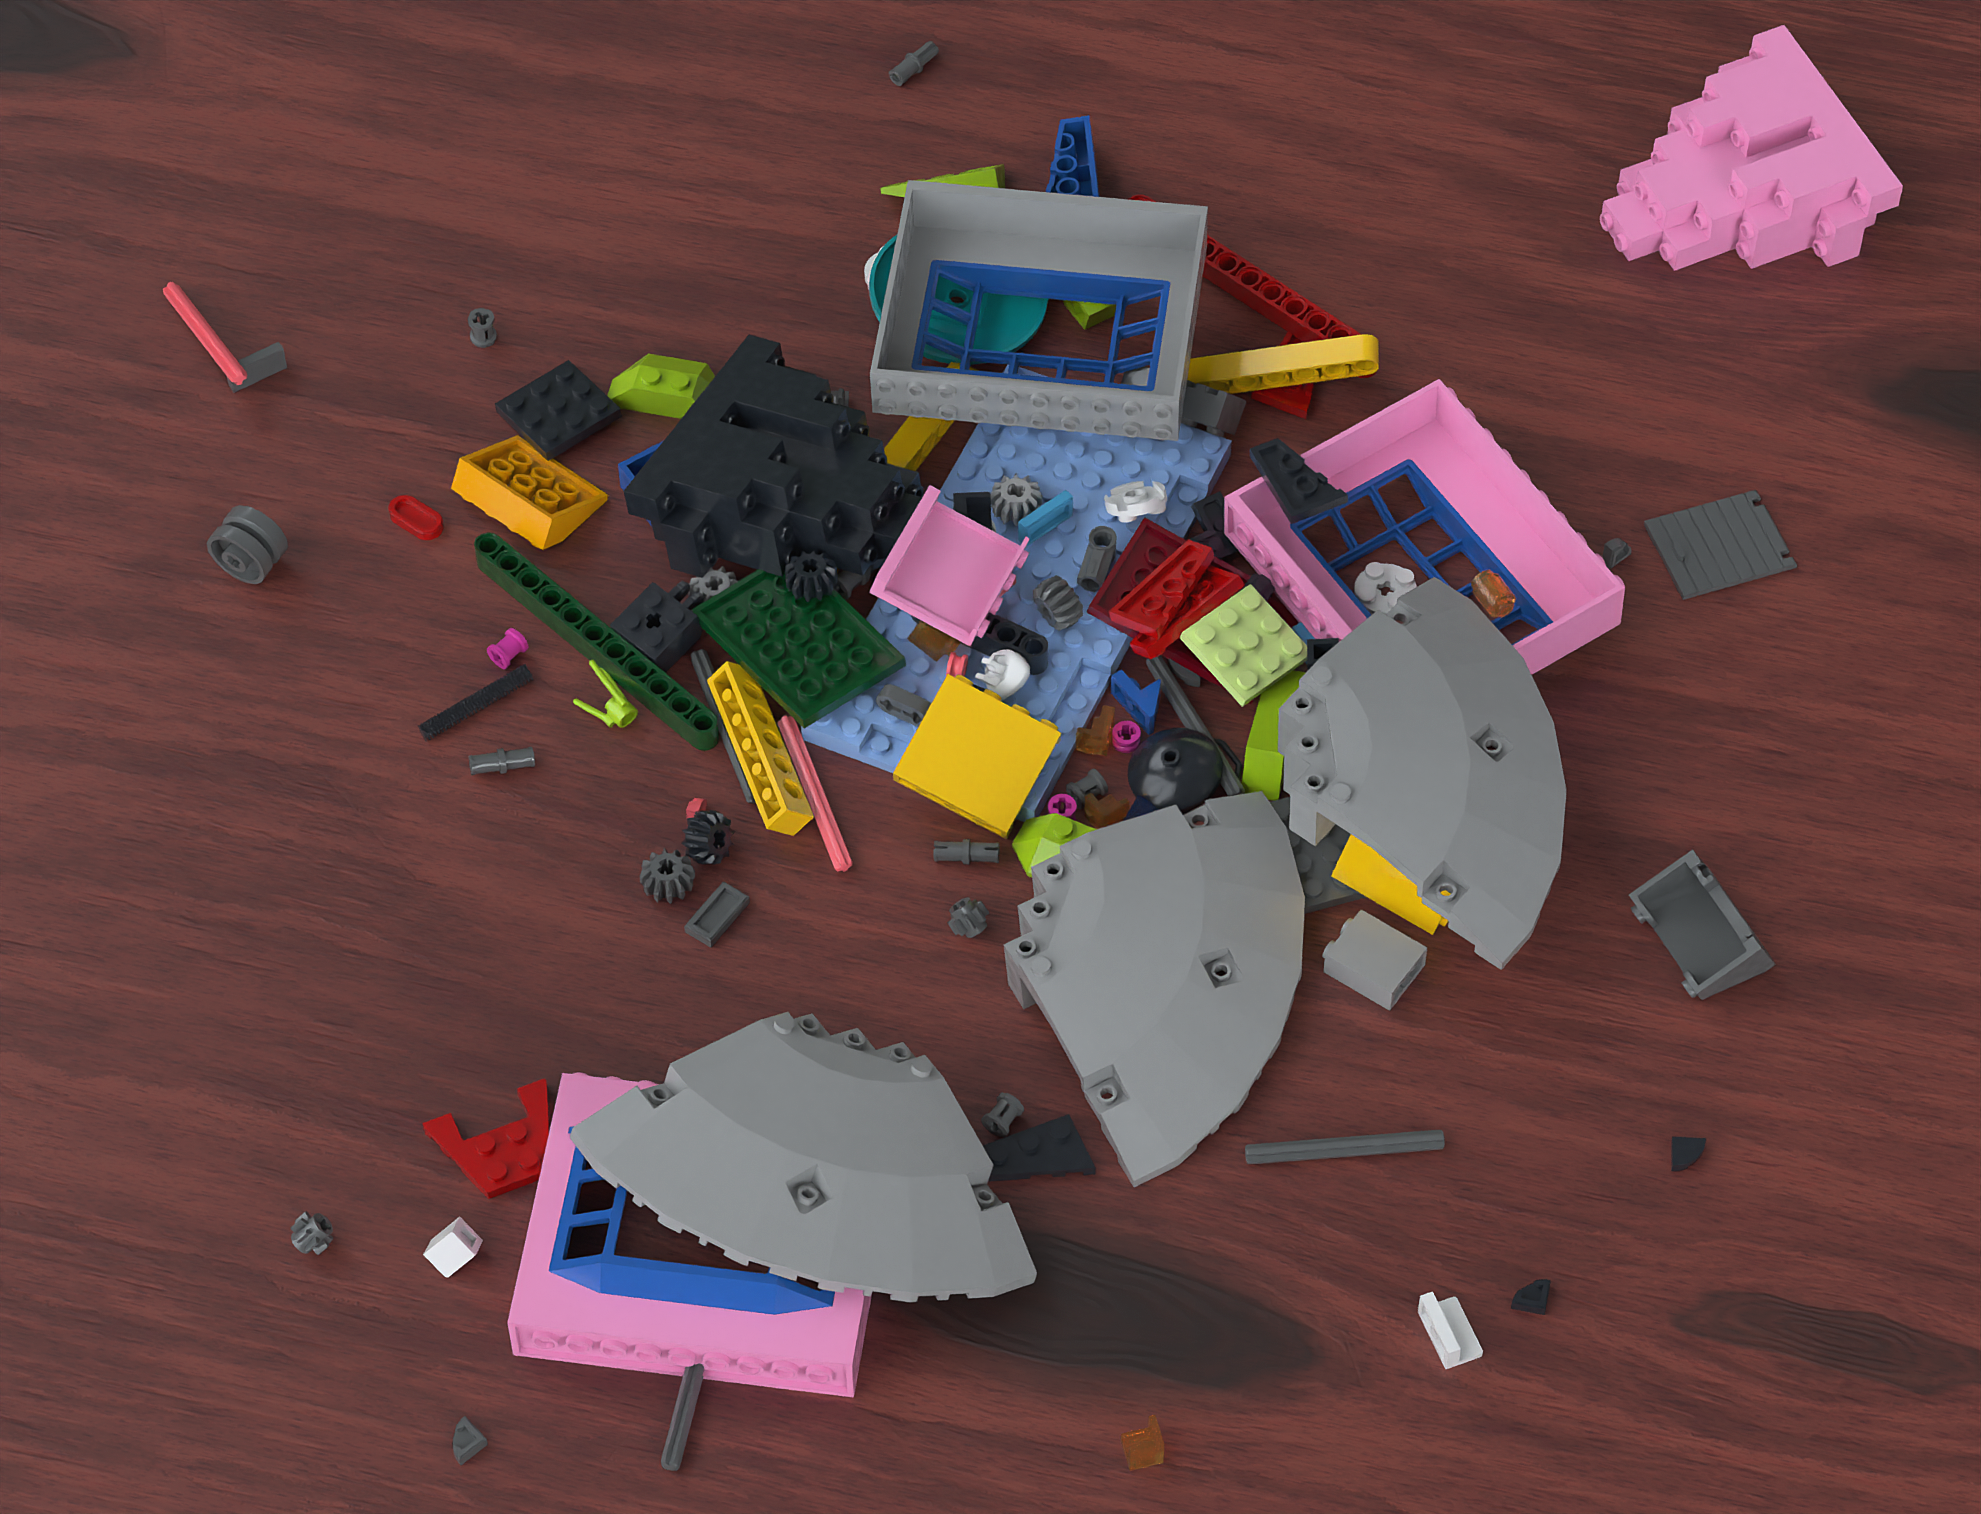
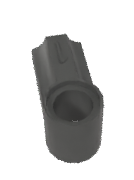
M1098 526L1092 529L1089 534L1088 547L1077 577V584L1081 585L1084 590L1091 592L1099 590L1107 578L1111 563L1116 558L1117 536L1110 527Z

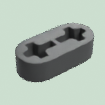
M886 684L876 697V703L883 711L919 727L931 705L926 699L892 684Z

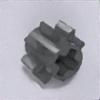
M966 897L956 902L949 910L952 919L947 923L955 935L960 934L963 936L965 934L967 938H972L987 927L985 916L989 914V911L981 900L978 902L976 899L971 901L969 897Z
M306 1211L290 1227L293 1231L291 1235L292 1243L300 1252L305 1254L314 1250L319 1255L330 1246L329 1243L333 1240V1237L330 1235L333 1232L332 1224L327 1217L320 1213H316L311 1217Z

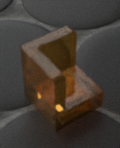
M1089 793L1085 796V817L1095 829L1129 820L1130 802L1127 798L1117 801L1111 794L1098 801L1092 793Z
M1156 1415L1148 1416L1147 1428L1120 1435L1129 1471L1163 1463L1164 1441Z

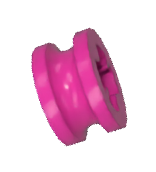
M1131 721L1118 722L1112 730V744L1114 748L1122 753L1135 751L1140 745L1141 730L1139 726ZM1122 734H1129V738L1131 739L1124 740V736H1122Z

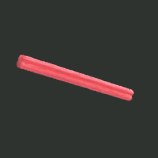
M169 282L167 287L163 288L165 297L229 380L236 385H241L243 380L247 379V372L181 287L174 282Z
M782 716L781 720L777 723L834 869L837 872H846L853 865V862L798 724L792 716Z

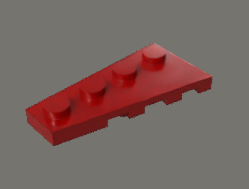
M1288 331L1279 346L1304 342ZM1315 382L1252 391L1251 398L1307 419Z
M1188 539L1109 611L1111 621L1159 640L1213 561V549Z
M1209 565L1160 639L1158 640L1139 633L1129 643L1134 653L1148 659L1162 655L1166 647L1175 640L1180 639L1184 630L1230 599L1238 590L1245 586L1240 575Z

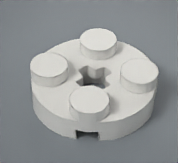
M1143 481L1117 486L1110 490L1111 497L1104 496L1106 511L1113 516H1118L1119 521L1124 523L1136 520L1139 515L1147 513L1160 514L1166 510L1167 494L1165 486L1155 481H1152L1153 487H1144Z
M1372 562L1357 577L1354 595L1371 615L1377 610L1386 615L1397 604L1399 597L1413 590L1417 585L1411 570L1393 564ZM1389 587L1394 592H1388L1387 596L1381 595L1379 588Z

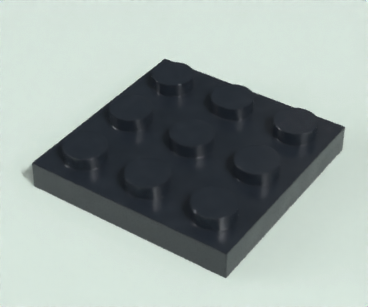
M569 360L495 403L496 412L547 461L622 417L621 408Z

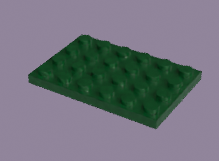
M758 569L691 611L698 616L700 626L804 729L906 666L905 657L834 589L832 595H823L821 601L817 598H811L807 603L804 597L796 599L793 592L788 591L785 574L781 577Z

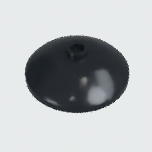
M1189 728L1165 729L1149 736L1136 748L1128 765V782L1136 799L1145 807L1157 811L1177 805L1180 812L1183 813L1199 807L1215 793L1221 782L1223 762L1217 746L1205 734ZM1176 757V759L1171 762L1167 761L1170 758Z

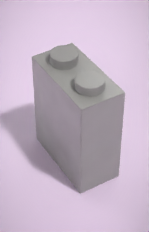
M1360 910L1354 919H1347L1336 942L1331 940L1326 946L1322 955L1325 958L1323 972L1390 1011L1425 966L1427 947L1367 912Z

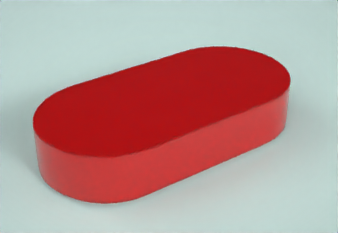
M400 495L389 503L388 510L392 522L417 538L433 540L442 534L444 529L442 516L416 498L409 495Z

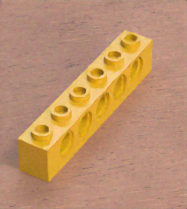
M726 661L707 679L708 685L766 829L794 836L814 818V815L761 686L739 664Z

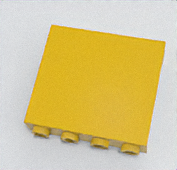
M947 674L895 768L893 780L1007 839L1016 817L1056 744H1059L1061 741V732L1057 731L1058 727L1054 723L1046 719H1041L1039 722L1030 717V712L1017 704H1013L1011 707L1001 702L1002 698L993 691L985 689L982 692L972 687L973 682L966 677L958 674L956 677Z
M1352 834L1350 835L1331 877L1433 935L1439 924L1444 927L1446 926L1448 920L1422 903V898L1417 895V886L1373 848ZM1446 890L1440 892L1444 896L1451 895V893H1449Z

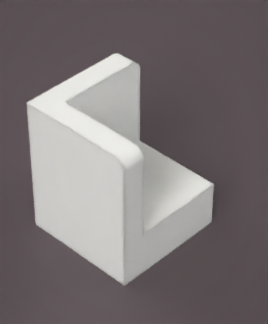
M458 1217L432 1238L423 1255L445 1277H449L476 1256L483 1240L461 1217Z

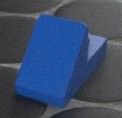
M1122 669L1111 675V694L1148 735L1154 733L1161 695V679L1141 690L1138 682L1134 678H1129Z

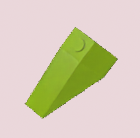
M1004 164L966 170L957 175L945 174L928 180L918 179L914 181L1005 189ZM908 181L885 185L880 188L881 194L905 197Z

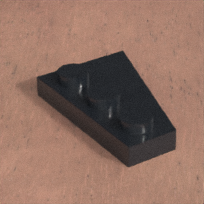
M1279 438L1250 448V458L1291 524L1348 502V494L1341 489H1335L1328 483L1327 477L1321 472L1316 473L1304 463L1305 459Z
M1069 1114L983 1145L994 1165L988 1179L989 1182L1030 1179L1032 1175L1052 1174V1177H1065V1173L1083 1172V1175L1096 1174V1167Z

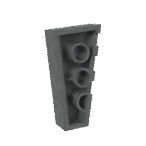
M1144 366L1124 372L1121 384L1147 386L1149 367ZM1187 380L1181 423L1196 428L1198 423L1208 426L1206 432L1223 437L1225 432L1235 435L1246 400Z

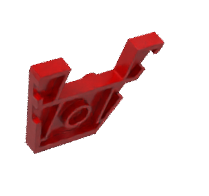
M545 1078L517 1088L518 1097L527 1117L469 1139L462 1140L451 1113L422 1123L425 1134L440 1146L441 1151L448 1158L451 1157L464 1175L488 1199L539 1180L549 1136L548 1088Z

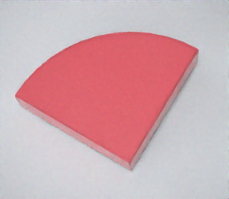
M694 798L693 801L689 802L686 809L687 818L694 817L696 811H706L707 800Z

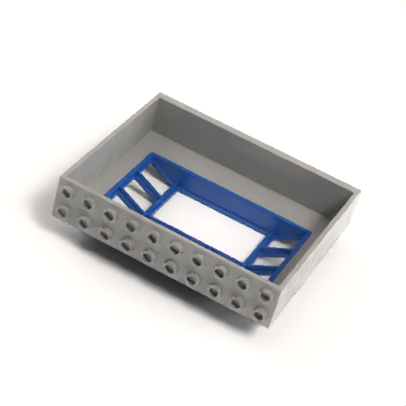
M908 180L870 370L872 413L1178 441L1207 250L1208 207ZM938 276L974 292L970 313L934 298ZM992 293L1116 305L1108 361L973 349L983 294ZM1161 296L1157 318L1123 326L1125 311L1128 305ZM932 310L967 325L964 347L928 332ZM1155 330L1152 352L1118 360L1121 340ZM925 344L960 359V369L922 366ZM976 361L1008 364L1009 368L1008 373L969 370L970 363ZM1150 365L1147 386L1114 383L1116 374ZM1019 366L1057 369L1056 378L1019 375L1018 368ZM1068 370L1104 373L1105 380L1104 382L1066 379V373Z

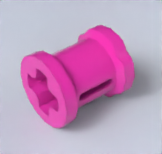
M509 628L502 640L496 645L491 644L487 648L490 659L502 669H507L510 666V661L519 652L524 653L529 648L527 640L514 628Z
M1057 794L1049 800V814L1057 813L1076 821L1074 814L1076 813L1077 805L1073 797L1067 794ZM1061 802L1064 803V809H1061Z

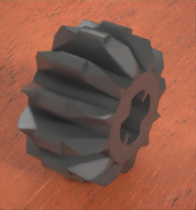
M1055 575L1045 579L1033 590V601L1037 605V610L1040 611L1048 624L1060 631L1069 626L1071 627L1083 616V605L1079 601V596L1076 595L1074 589L1068 585L1067 581Z
M664 847L662 854L658 855L651 852L650 860H643L640 883L644 886L646 895H654L657 903L662 898H666L670 904L673 897L683 900L685 891H692L695 869L691 866L689 857H681L678 849L670 854Z

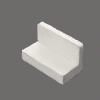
M1433 1292L1421 1295L1418 1314L1445 1369L1482 1357L1483 1350L1458 1299L1451 1297L1438 1302Z

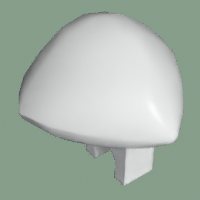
M1009 649L1000 650L993 653L989 659L983 657L982 663L986 664L985 675L977 673L975 678L986 683L987 689L998 694L1002 701L1024 686L1030 676V666L1019 653Z

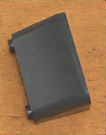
M1693 849L1629 894L1635 904L1631 907L1632 912L1641 924L1647 921L1658 934L1683 971L1686 979L1681 983L1692 998L1698 995L1701 1000H1704L1758 976L1776 965L1714 874Z

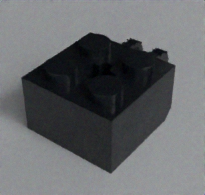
M683 580L669 593L652 582L610 624L611 629L665 673L700 639L703 632L698 616L691 610L704 602V595L696 591L681 604L680 602L686 597L691 586Z

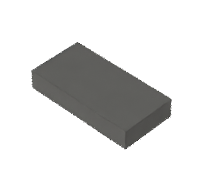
M276 342L238 360L247 372V379L243 380L241 385L231 382L228 377L227 380L229 387L235 393L286 369L287 364L283 347L279 342Z
M723 881L684 926L685 933L711 948L749 905V896Z

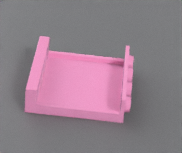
M929 485L878 572L869 593L971 646L976 636L982 638L990 624V621L986 620L988 614L992 613L995 615L1004 599L999 596L1001 591L1005 590L1008 592L1017 576L1012 573L1014 568L1018 567L1021 569L1030 553L1025 550L1030 538L1025 537L1021 545L1012 542L939 503L937 499L941 491Z

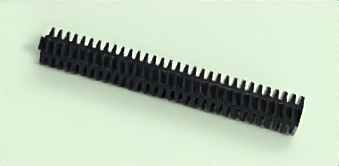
M526 664L457 702V704L440 712V714L438 713L437 716L435 715L418 725L425 741L427 742L426 737L431 740L430 735L434 738L433 733L436 736V732L441 734L440 729L442 732H444L443 728L447 730L446 726L450 729V723L454 726L453 722L457 725L456 720L459 723L461 722L460 718L464 721L463 716L467 719L466 714L471 717L469 712L474 715L473 710L477 713L476 708L481 711L480 706L484 709L483 704L487 707L486 703L490 706V701L494 703L493 699L497 702L496 697L500 700L499 695L502 698L504 697L503 693L507 696L506 691L510 694L509 689L514 692L513 687L517 690L516 685L519 688V684L524 686L523 681L525 684H527L526 680L530 682L529 678L533 681L532 674Z

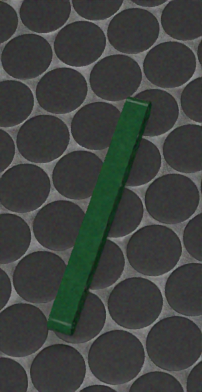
M488 532L479 535L475 539L474 547L477 566L484 574L589 661L594 660L599 668L605 670L618 685L693 747L706 751L711 750L718 744V721L714 712L495 533Z

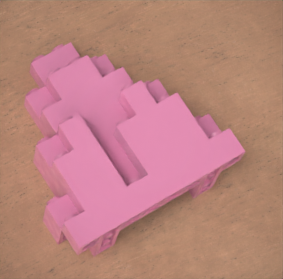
M1785 25L1754 35L1752 47L1749 51L1750 56L1719 66L1718 73L1706 77L1701 98L1672 108L1670 121L1668 122V134L1655 139L1651 159L1621 169L1619 183H1617L1619 196L1603 201L1600 223L1602 228L1608 231L1614 239L1617 250L1622 251L1628 261L1660 251L1663 260L1668 261L1674 271L1733 249L1737 250L1739 257L1744 259L1752 269L1813 247L1815 254L1821 257L1827 267L1859 256L1865 228L1875 224L1877 213L1899 206L1903 185Z

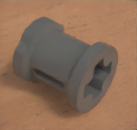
M477 308L471 311L467 319L472 329L470 332L471 342L481 348L493 345L497 339L496 330L493 328V323L495 322L494 314L491 310Z
M1091 769L1086 777L1076 783L1070 782L1066 784V791L1076 801L1077 808L1082 809L1086 806V802L1097 795L1103 796L1107 794L1108 786L1103 776L1096 769Z
M1001 1092L996 1098L997 1104L990 1113H986L982 1117L981 1122L992 1134L1005 1137L1009 1133V1126L1015 1117L1020 1116L1024 1112V1106L1013 1095Z

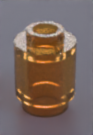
M1485 570L1475 576L1471 582L1473 594L1491 617H1504L1508 615L1514 608L1516 596L1499 574L1493 573L1491 570Z

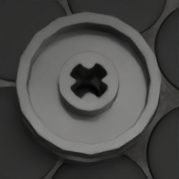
M243 505L235 506L224 518L222 526L216 528L206 543L211 557L224 571L234 578L250 584L261 583L271 571L273 564L279 561L288 548L286 536L272 519L252 507Z

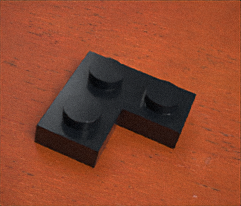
M1221 491L1193 503L1191 508L1204 533L1189 540L1211 547L1214 556L1220 560L1239 552L1224 534V497Z

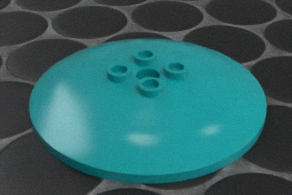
M897 235L890 239L880 250L871 269L869 296L873 311L879 322ZM938 276L934 298L970 313L974 292ZM984 293L973 349L1003 352L1018 351L1039 330L1046 314L1048 299ZM954 296L961 297L964 302L955 303L950 298ZM932 310L928 332L964 347L967 325ZM925 344L923 357L948 364L951 362L961 363L960 359ZM972 361L970 365L982 364L987 362Z

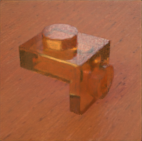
M922 620L918 621L907 637L911 643L936 662L944 654L950 657L951 652H954L961 643V641Z

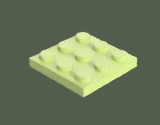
M1251 584L1184 630L1180 636L1185 645L1242 707L1307 661V645Z

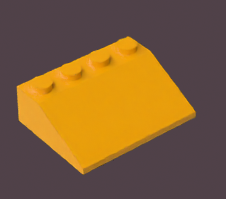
M518 435L459 458L451 489L460 494L464 500L472 502L488 516L497 519L506 525L509 530L518 533L530 541L533 546L542 550L565 540L598 510L609 497L608 494L552 458L547 461L526 440Z

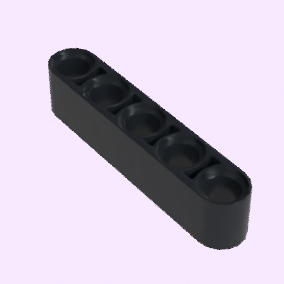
M988 614L986 620L990 621V624L982 638L976 636L971 646H968L988 656L1006 649L1017 652L1029 664L1030 675L1041 674L1048 666V641L1046 638L996 614ZM911 615L912 619L916 623L966 645L965 643L951 637L950 635L938 630L937 628Z

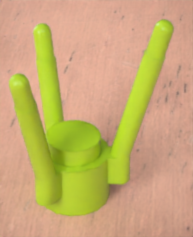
M590 660L589 665L613 696L605 705L607 714L577 698L573 700V703L603 720L609 728L615 723L620 728L626 727L636 718L638 710L627 700L613 678L605 670L599 668L594 660Z

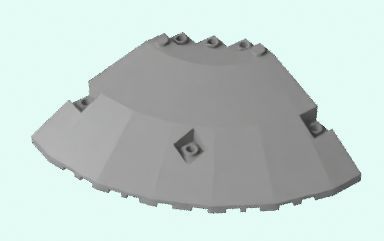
M1433 577L1399 597L1397 604L1386 615L1377 610L1319 658L1299 680V688L1279 708L1278 752L1284 755L1283 790L1290 794L1289 829L1316 846L1335 824L1373 848L1417 886V895L1422 898L1424 905L1449 921L1448 928L1474 944V952L1502 970L1531 937L1539 919L1542 906L1551 890L1552 882L1560 869L1566 784L1554 722L1524 658L1472 600ZM1492 746L1496 748V750L1491 751L1488 750L1486 747ZM1446 890L1449 893H1451V895L1444 896L1440 892Z
M1262 791L1205 800V805L1185 815H1182L1177 805H1173L1088 832L1061 845L1059 854L1031 867L1034 898L1018 905L1021 936L1004 944L1009 987L1023 1009L1037 1003L1051 1025L1081 1080V1089L1101 1123V1130L1116 1152L1118 1163L1133 1187L1180 1165L1197 1149L1199 1142L1209 1133L1212 1135L1219 1129V1124L1232 1112L1235 1114L1239 1111L1248 1097V1091L1254 1081L1259 1079L1262 1068L1267 1060L1272 1058L1281 1042V1035L1291 1011L1298 981H1300L1302 976L1305 895L1286 826ZM1198 821L1204 822V824L1199 826L1195 825L1194 823ZM1221 970L1227 972L1224 976H1218L1216 973ZM1106 1093H1110L1113 1095L1110 1099H1104L1101 1097Z
M789 1012L761 1019L670 1063L663 1084L642 1090L635 1086L574 1126L570 1134V1139L597 1174L615 1188L622 1186L633 1194L632 1201L639 1207L647 1205L659 1215L658 1222L680 1234L684 1229L700 1237L698 1243L706 1246L710 1242L724 1249V1256L742 1265L748 1266L749 1261L771 1267L769 1273L794 1281H796L797 1276L819 1282L818 1288L822 1290L843 1293L845 1287L863 1290V1296L870 1297L872 1291L888 1293L891 1300L916 1302L918 1296L933 1295L936 1296L937 1300H948L950 1294L966 1293L967 1298L994 1297L1032 1284L1037 1275L1009 1203L1002 1204L987 1185L994 1166L944 1077L926 1055L915 1057L904 1042L876 1050L858 1028L830 1036L813 1014L793 1019Z

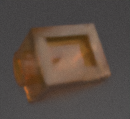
M1103 705L1100 717H1094L1091 729L1077 728L1076 750L1083 751L1089 755L1107 756L1112 738V730L1115 726V707Z

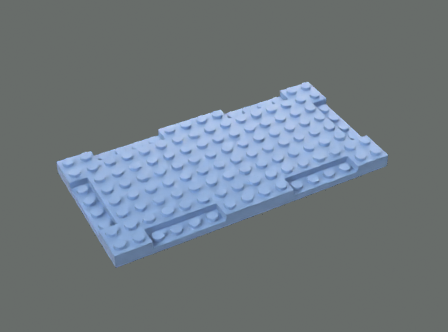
M1007 364L1005 370L1003 371V373H1008V368H1009V365H1008V364ZM1021 367L1018 368L1019 375L1047 377ZM978 423L940 489L941 492L937 501L953 509V493H991L994 482H1001L1003 475L1012 479L1015 473H1017L1021 479L1029 475L1031 482H1038L1042 495L1041 506L1065 490L1073 496L1072 517L1026 546L1025 550L1030 553L1021 569L1015 567L1012 572L1017 575L1016 584L1001 596L1004 599L996 612V615L1045 637L1048 641L1047 669L1041 674L1030 675L1023 687L1001 702L1011 707L1013 704H1017L1028 710L1030 717L1039 722L1041 719H1046L1054 723L1058 727L1057 731L1061 732V741L1059 744H1056L1016 819L1025 822L1026 819L1039 817L1109 686L1111 675L1118 669L1130 646L1129 643L1133 640L1128 635L1087 613V609L1098 590L1096 592L1084 590L1081 585L1077 584V577L1088 547L1091 530L1098 526H1107L1116 533V558L1111 563L1108 575L1144 517L1186 540L1197 520L1191 506L1193 503L1211 494L1231 456L1232 440L1183 423L1180 425L1178 441ZM1136 481H1143L1144 487H1153L1152 481L1160 482L1165 486L1167 494L1166 510L1160 514L1147 513L1137 516V519L1132 522L1124 523L1119 521L1118 516H1113L1106 511L1104 496L1111 497L1110 490L1117 486ZM991 507V519L995 524L996 533L1021 545L1022 543L1018 541V525L1015 526L1013 521L1003 524L1001 517H994ZM1055 575L1067 581L1068 585L1079 596V601L1083 605V616L1078 619V622L1060 631L1048 624L1040 611L1037 610V605L1033 601V590L1038 587V584ZM878 598L866 620L905 657L906 666L805 729L801 726V732L804 741L893 773L918 727L886 713L877 705L876 697L886 684H892L932 703L946 678L951 652H956L959 657L963 654L968 655L965 677L972 681L974 685L987 689L986 683L978 680L975 676L977 673L985 675L986 664L982 663L983 657L989 659L990 656L916 623L907 612Z

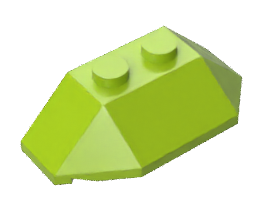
M647 354L612 380L607 396L621 409L682 419L715 375L707 363Z
M1057 813L1025 820L1012 843V848L1017 854L1027 876L1032 878V866L1059 854L1061 845L1097 829Z

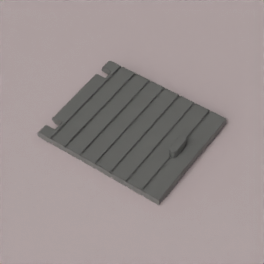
M1757 490L1644 521L1648 535L1683 600L1797 568L1793 557L1783 559L1782 556L1788 554L1789 549L1764 504L1754 506V502L1761 500Z

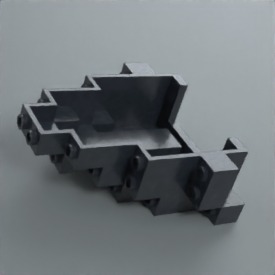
M749 334L623 492L628 513L650 520L655 539L665 542L671 569L703 578L708 570L716 564L718 558L783 577L786 565L790 564L791 556L800 557L802 551L806 554H811L815 549L818 555L827 552L830 560H834L838 569L863 576L869 566L875 563L878 555L888 557L923 496V487L920 483L919 472L887 463L882 440L869 436L870 429L867 425L864 411L833 403V395L831 394L828 379L785 366V359L779 342Z

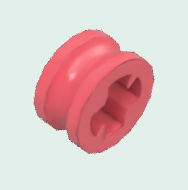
M951 652L946 676L949 674L956 677L958 674L965 677L968 655L963 654L959 657L956 652Z

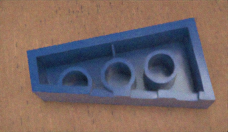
M1088 115L1061 119L1046 192L1100 197L1090 117Z

